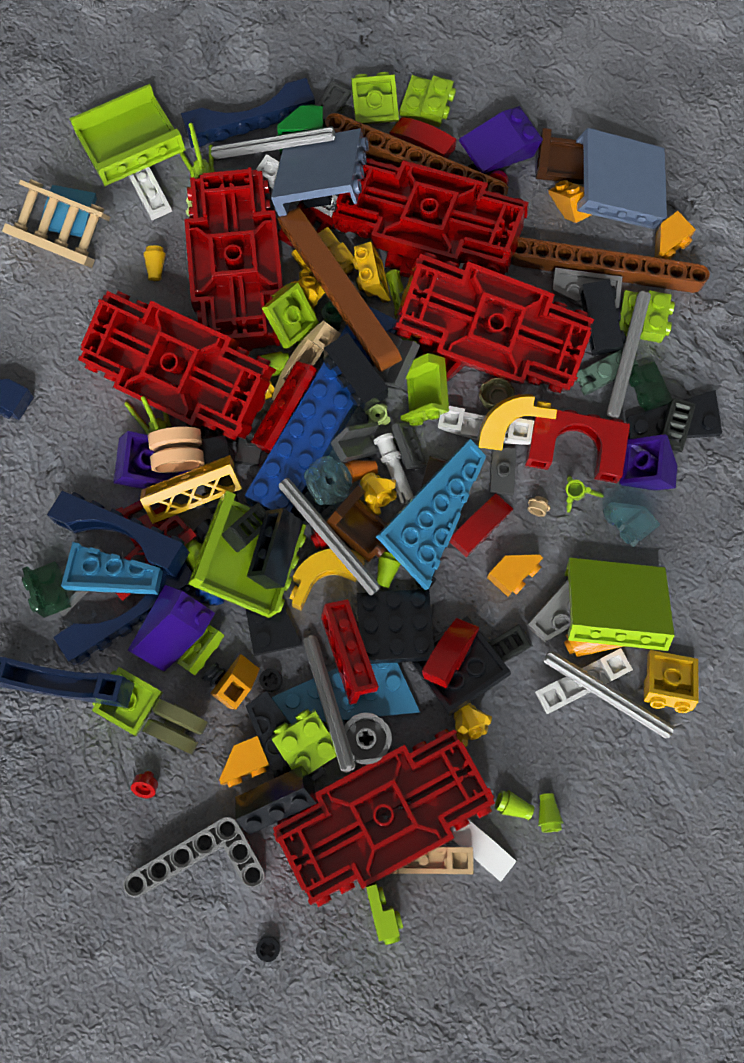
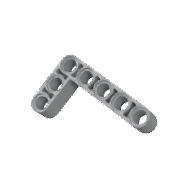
M225 817L130 873L125 878L123 887L127 895L131 897L146 894L221 847H224L239 877L246 886H259L265 880L266 871L236 819ZM228 821L232 822L235 826L234 834L229 837L222 833V826ZM204 835H208L212 839V846L209 850H203L200 847L199 841ZM239 844L245 845L248 850L247 856L244 859H238L234 854V849ZM181 849L189 852V860L185 864H181L177 860V853ZM158 863H163L166 866V874L162 878L157 877L154 872V868ZM251 867H255L260 871V879L257 882H251L247 878V871ZM136 876L143 880V888L139 892L135 891L131 885L133 878Z

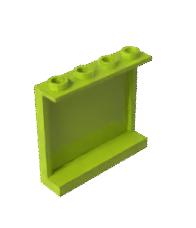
M150 84L69 118L80 143L104 186L186 151L179 130L174 129L156 100Z
M226 491L219 499L188 585L270 618L274 614L280 613L283 608L285 599H282L284 591H287L291 584L292 577L289 576L291 570L298 563L299 556L297 552L305 542L306 535L304 531L306 525L303 524L301 526L285 587L266 589L247 577L259 535L239 552H236L222 537L224 531L251 509L234 501L236 494ZM253 513L254 517H255V518L261 523V525H262V521Z
M569 557L565 576H568L571 619L568 630L569 641L669 650L674 638V627L665 567Z

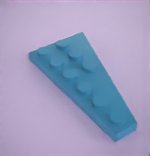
M471 439L467 440L376 536L424 590L430 588L432 576L439 567L442 553L449 544L461 516L462 507L470 495L468 493L471 486L476 481L486 458V455Z
M398 663L371 664L379 686L378 690L360 695L358 702L352 705L349 704L338 668L328 672L342 721H347L359 713H373L379 717L420 713ZM314 678L272 697L290 723L296 721L295 716L307 708L309 711L315 709L322 721L326 722Z

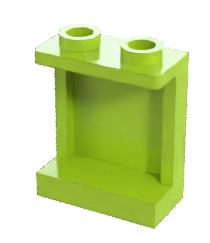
M427 353L414 359L405 378L407 379L409 412L401 415L400 419L401 421L408 422L411 426H419L426 420L438 419L440 415L449 412L445 358Z

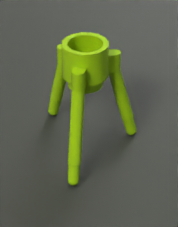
M189 123L197 157L194 166L192 167L184 152L179 154L188 168L191 177L197 179L203 173L215 172L214 158L211 155L213 145H209L208 163L205 159H202L193 123Z
M142 396L141 400L151 420L148 423L150 427L146 425L129 402L126 401L124 403L147 435L156 430L172 427L167 413L163 412L164 421L161 418H155L145 396Z
M567 476L566 493L569 497L567 498L566 511L568 513L571 512L573 501L582 499L585 494H591L600 498L604 497L603 493L595 491L590 487H585L580 480H573L572 476Z

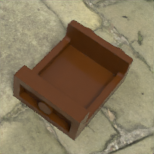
M543 128L541 133L543 140L538 149L536 179L558 182L567 180L575 184H584L583 144L576 143V140L551 137L552 129Z
M358 485L326 522L344 542L369 562L375 555L379 558L386 551L385 546L376 536L387 523L359 500L365 491Z

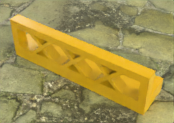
M229 455L142 489L140 501L153 524L220 498L226 491L232 493L242 489V485L234 471V462ZM230 474L233 485L228 487L218 485L221 477ZM201 485L211 487L210 493L205 496L196 494L195 491ZM180 493L189 496L187 503L182 505L172 501L175 495ZM157 502L167 505L165 511L155 515L150 506Z

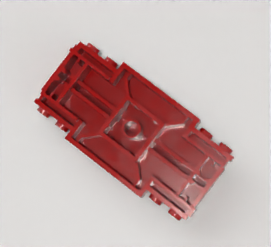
M366 158L367 163L363 167L364 179H361L362 192L359 193L357 204L353 203L350 192L339 194L336 200L337 209L332 214L334 227L344 233L349 231L358 234L362 238H371L373 246L377 249L416 259L419 254L424 255V252L436 255L438 257L437 260L444 263L452 261L460 265V263L469 261L503 275L506 272L508 273L512 255L515 254L518 240L524 227V219H527L529 205V202L520 198H511L498 192H489L488 183L404 160L399 168L393 164H384L371 158Z
M251 167L242 170L203 173L197 179L191 177V187H187L188 200L192 201V207H189L190 218L184 219L191 304L194 312H197L198 323L239 341L238 346L249 352L254 348H264L268 345L280 346V341L262 310V307L273 299L272 295L283 287L275 210H271L270 199L265 200V194L269 193L268 179L263 180L262 171L252 170Z
M424 252V255L419 254L412 263L410 269L412 272L401 298L397 321L392 329L397 330V335L408 339L411 336L419 338V343L430 347L435 344L433 354L493 376L501 377L515 384H524L527 378L528 383L540 386V383L548 385V390L556 393L570 390L574 382L577 381L578 377L576 376L591 335L590 325L594 322L593 318L588 317L587 312L578 309L574 312L566 309V304L556 301L552 303L555 294L469 261L463 264L462 269H460L459 264L452 261L441 262L437 260L438 257L431 253Z
M117 290V293L113 294L107 291L102 300H98L99 304L80 345L83 352L81 356L79 355L78 360L85 363L84 368L98 373L99 370L104 372V378L115 382L113 388L142 401L141 397L145 396L150 406L191 426L201 428L203 425L212 430H216L218 427L224 430L222 435L230 439L236 440L237 437L245 439L250 434L251 425L257 412L263 408L266 401L265 394L271 383L269 381L272 374H275L277 370L269 366L271 361L257 356L256 360L249 357L250 352L239 347V341L151 300L149 305L140 300L133 303L129 301L131 296Z
M448 729L437 733L435 735L436 739L428 744L426 741L418 743L412 747L413 752L409 753L404 744L382 756L383 758L378 762L367 764L316 792V799L319 803L302 810L301 813L293 817L289 816L277 822L278 825L273 827L275 840L280 844L301 889L307 893L310 905L316 903L320 907L332 900L331 894L339 890L341 894L355 888L353 882L357 880L361 888L365 889L366 886L385 878L452 841L455 837L450 830L451 828L455 827L456 831L470 824L469 818L477 815L480 819L492 812L491 806L495 802L490 787L487 788L463 742L460 743L457 738L455 729L450 732Z

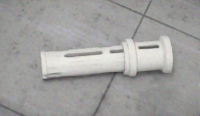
M387 433L377 437L373 442L379 448L382 456L381 462L387 465L391 478L396 480L395 488L401 505H404L414 496L400 462L401 453L397 451L393 441L394 435L393 433Z

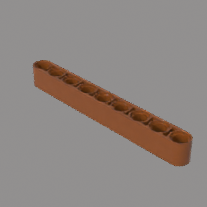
M332 113L326 117L325 127L337 128L334 129L335 133L361 128L363 137L368 139L369 150L366 151L367 158L384 164H393L399 168L404 160L488 183L489 192H498L504 196L508 194L506 183L341 114Z
M296 207L288 211L287 215L279 216L278 222L283 232L378 371L382 372L402 361L396 345L302 210Z
M519 237L516 249L523 253L515 252L511 258V264L519 267L554 272L555 268L621 276L624 283L690 293L699 292L710 276L708 268L701 264ZM537 253L543 254L545 257L538 256ZM581 260H585L589 264L583 263Z

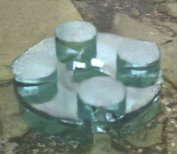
M330 456L317 459L304 473L307 488L314 497L315 502L320 505L340 503L349 496V488L352 486V477L346 465L341 463V461L338 463L332 460L333 457ZM325 476L328 479H332L333 482L330 485L327 484Z

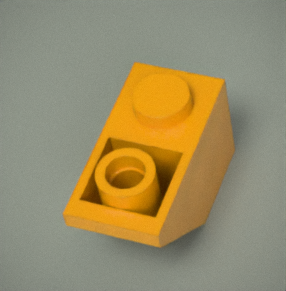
M564 180L556 183L555 187L548 190L549 195L565 219L577 223L591 216V214L577 211V203L584 197V187Z
M679 211L663 221L655 236V258L670 260L679 248L685 249L693 241L691 237L696 229Z
M505 555L491 570L487 579L507 597L512 592L517 595L526 585L523 580L528 575L533 577L542 568L539 563L543 557L541 555Z
M240 654L210 694L229 709L236 710L252 689L260 669Z
M258 736L233 746L219 778L221 785L227 784L230 788L242 783V777L249 774L254 778L266 773L265 768L270 766Z

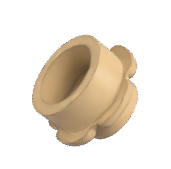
M535 496L529 499L528 511L531 514L544 517L546 512L550 511L551 507L548 505V500L544 497Z

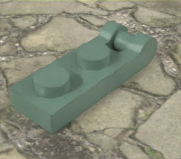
M623 349L578 371L576 376L578 378L575 382H579L581 385V391L584 396L616 379ZM635 359L632 371L637 369V367L639 366ZM590 376L594 382H589L587 377Z

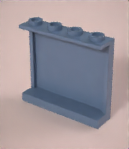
M361 128L338 132L335 135L334 141L284 148L282 150L271 196L278 216L288 214L290 202L349 192L353 203L357 204L359 193L362 192L361 179H364L363 167L367 163L366 151L369 150L368 139L363 137Z
M587 128L576 139V143L583 144L584 197L577 203V211L650 229L657 228L667 219L665 148L617 136L616 134L598 131L594 128Z

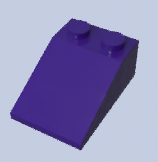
M518 106L502 111L462 136L459 142L479 172L485 174L534 157L543 139L522 108Z
M127 431L119 438L113 483L135 488H147L185 472L159 473L152 471L150 456L155 452L149 449L148 435Z
M165 585L127 651L165 672L204 634L215 612L185 592Z

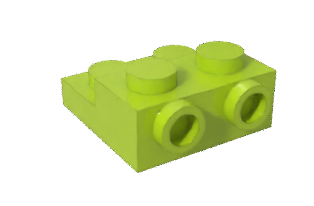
M380 72L372 77H368L367 74L355 75V78H351L355 121L362 124L399 121L395 74L389 75V72Z
M412 75L399 111V116L441 127L443 119L447 120L450 106H448L449 101L453 102L456 88H453L454 81L434 75L432 80Z
M298 282L283 286L272 295L273 299L262 307L283 348H290L319 323L313 308L305 296L304 290Z
M625 290L622 296L620 308L621 321H619L620 330L624 331L625 336H627L637 295L639 294L638 292ZM649 290L651 298L640 339L661 343L664 337L670 334L672 322H668V316L673 314L675 302L671 301V294Z
M118 667L116 671L113 670L110 674L123 676L134 683L128 708L92 703L94 705L92 711L137 736L163 692Z
M307 708L295 716L297 720L290 725L285 722L275 728L272 741L292 770L302 766L310 774L335 758L336 752L330 732L315 709L309 711Z
M376 883L366 886L379 942L384 941L385 945L401 941L399 929L403 928L400 913L398 910L394 911L392 906L382 908V905L386 904L382 887L377 888Z

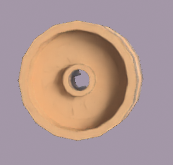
M171 427L156 430L148 435L149 449L155 452L150 456L152 471L177 473L190 471L205 465L203 451L197 448L202 444L200 429L194 427Z

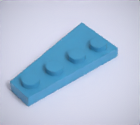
M72 542L61 586L64 590L158 595L163 571L156 566L136 560L130 561L116 554H106L99 549L86 548L79 543Z

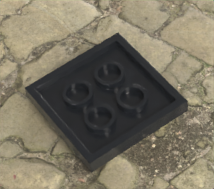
M429 589L376 592L373 595H369L368 592L357 593L359 632L371 664L428 661L434 650Z
M468 616L462 619L463 621L473 624V622L470 620ZM446 630L434 637V649ZM479 630L459 670L455 671L447 688L424 679L422 670L427 661L410 662L449 716L511 675L510 669Z

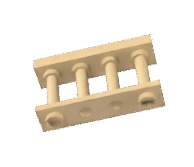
M30 179L29 183L20 180L19 184L29 189L18 222H15L14 226L5 223L2 232L92 268L95 260L88 257L89 252L87 250L99 217L107 221L111 218L104 214L105 209L94 204L87 207L42 188L43 184ZM40 193L49 197L38 231H35L33 235L27 232L28 227L26 225L37 194ZM60 201L70 205L59 237L53 243L47 240L48 235L46 234L57 203ZM80 209L90 213L79 247H76L75 251L67 248L69 245L67 240Z

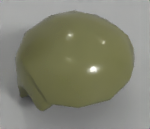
M499 377L491 378L482 383L478 394L483 406L491 410L500 401L514 396L515 392L514 387H512L509 381Z

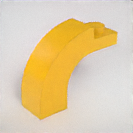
M532 394L508 397L497 403L485 416L479 430L477 445L479 448L502 450L505 432L514 420L523 416L556 419L557 409L551 407L552 403L546 401H537V405L534 404L535 397Z
M331 549L319 551L303 561L293 575V581L300 585L299 587L295 585L291 592L292 607L302 611L313 585L325 576L338 575L354 582L357 579ZM351 550L362 565H364L365 559L356 551Z

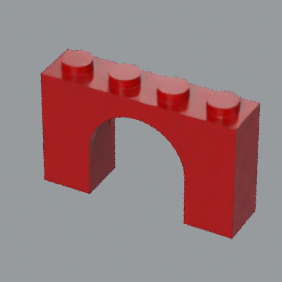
M557 410L556 419L533 416L534 427L531 443L528 446L525 466L548 470L552 464L556 438L565 432L578 431L589 436L596 445L597 462L594 479L617 484L622 478L630 424L623 423L620 419H602L595 414L582 415L574 410Z

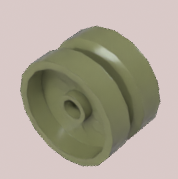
M158 699L153 712L155 715L165 719V722L163 724L157 720L148 719L142 731L193 755L198 742L196 739L186 735V732L188 730L201 735L204 733L208 722L180 705Z

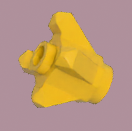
M302 269L299 272V280L291 283H299L310 306L314 310L318 300L325 292L316 279L309 276V271Z
M373 472L366 474L361 479L360 486L365 491L364 500L367 507L378 516L381 514L380 507H384L391 501L396 500L397 492L393 490L395 489L396 480L382 478Z
M471 702L454 713L455 731L460 743L463 742L466 747L468 746L469 738L470 740H475L487 734L488 725L492 721V716L476 709Z

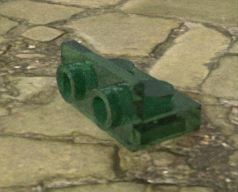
M655 361L640 367L638 364L633 365L629 384L635 388L640 407L644 408L646 412L668 405L672 397Z
M55 561L31 570L28 566L22 568L24 573L22 583L25 589L29 590L31 598L28 599V603L33 612H37L45 618L71 607L67 591L61 586L63 578L59 565Z

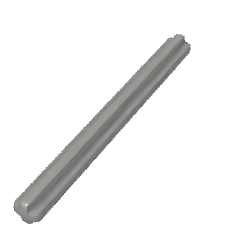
M325 127L212 146L211 155L214 159L334 141L336 133L333 127Z
M640 291L637 295L606 413L607 417L617 419L621 413L651 298L649 292Z
M289 478L279 483L280 490L368 594H375L380 589L379 583Z
M308 635V637L303 639V643L341 771L349 772L355 769L353 755L316 636Z
M548 651L543 661L547 665L662 737L669 738L672 735L674 727L554 651Z

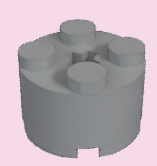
M359 713L354 715L344 725L355 764L361 766L373 764L388 753L392 742V735L387 723L373 713ZM364 733H367L368 737L373 738V741L369 742V746H364L363 742H359Z

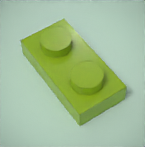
M208 625L204 634L183 654L177 664L195 676L204 667L206 660L212 652L218 648L225 635Z

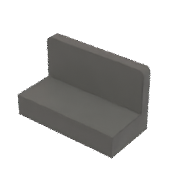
M387 332L399 350L402 361L382 372H379L373 363L372 366L386 385L401 388L420 345L414 341L402 340L393 333Z
M378 422L346 427L330 442L341 463L371 457L378 452L369 436L379 427Z

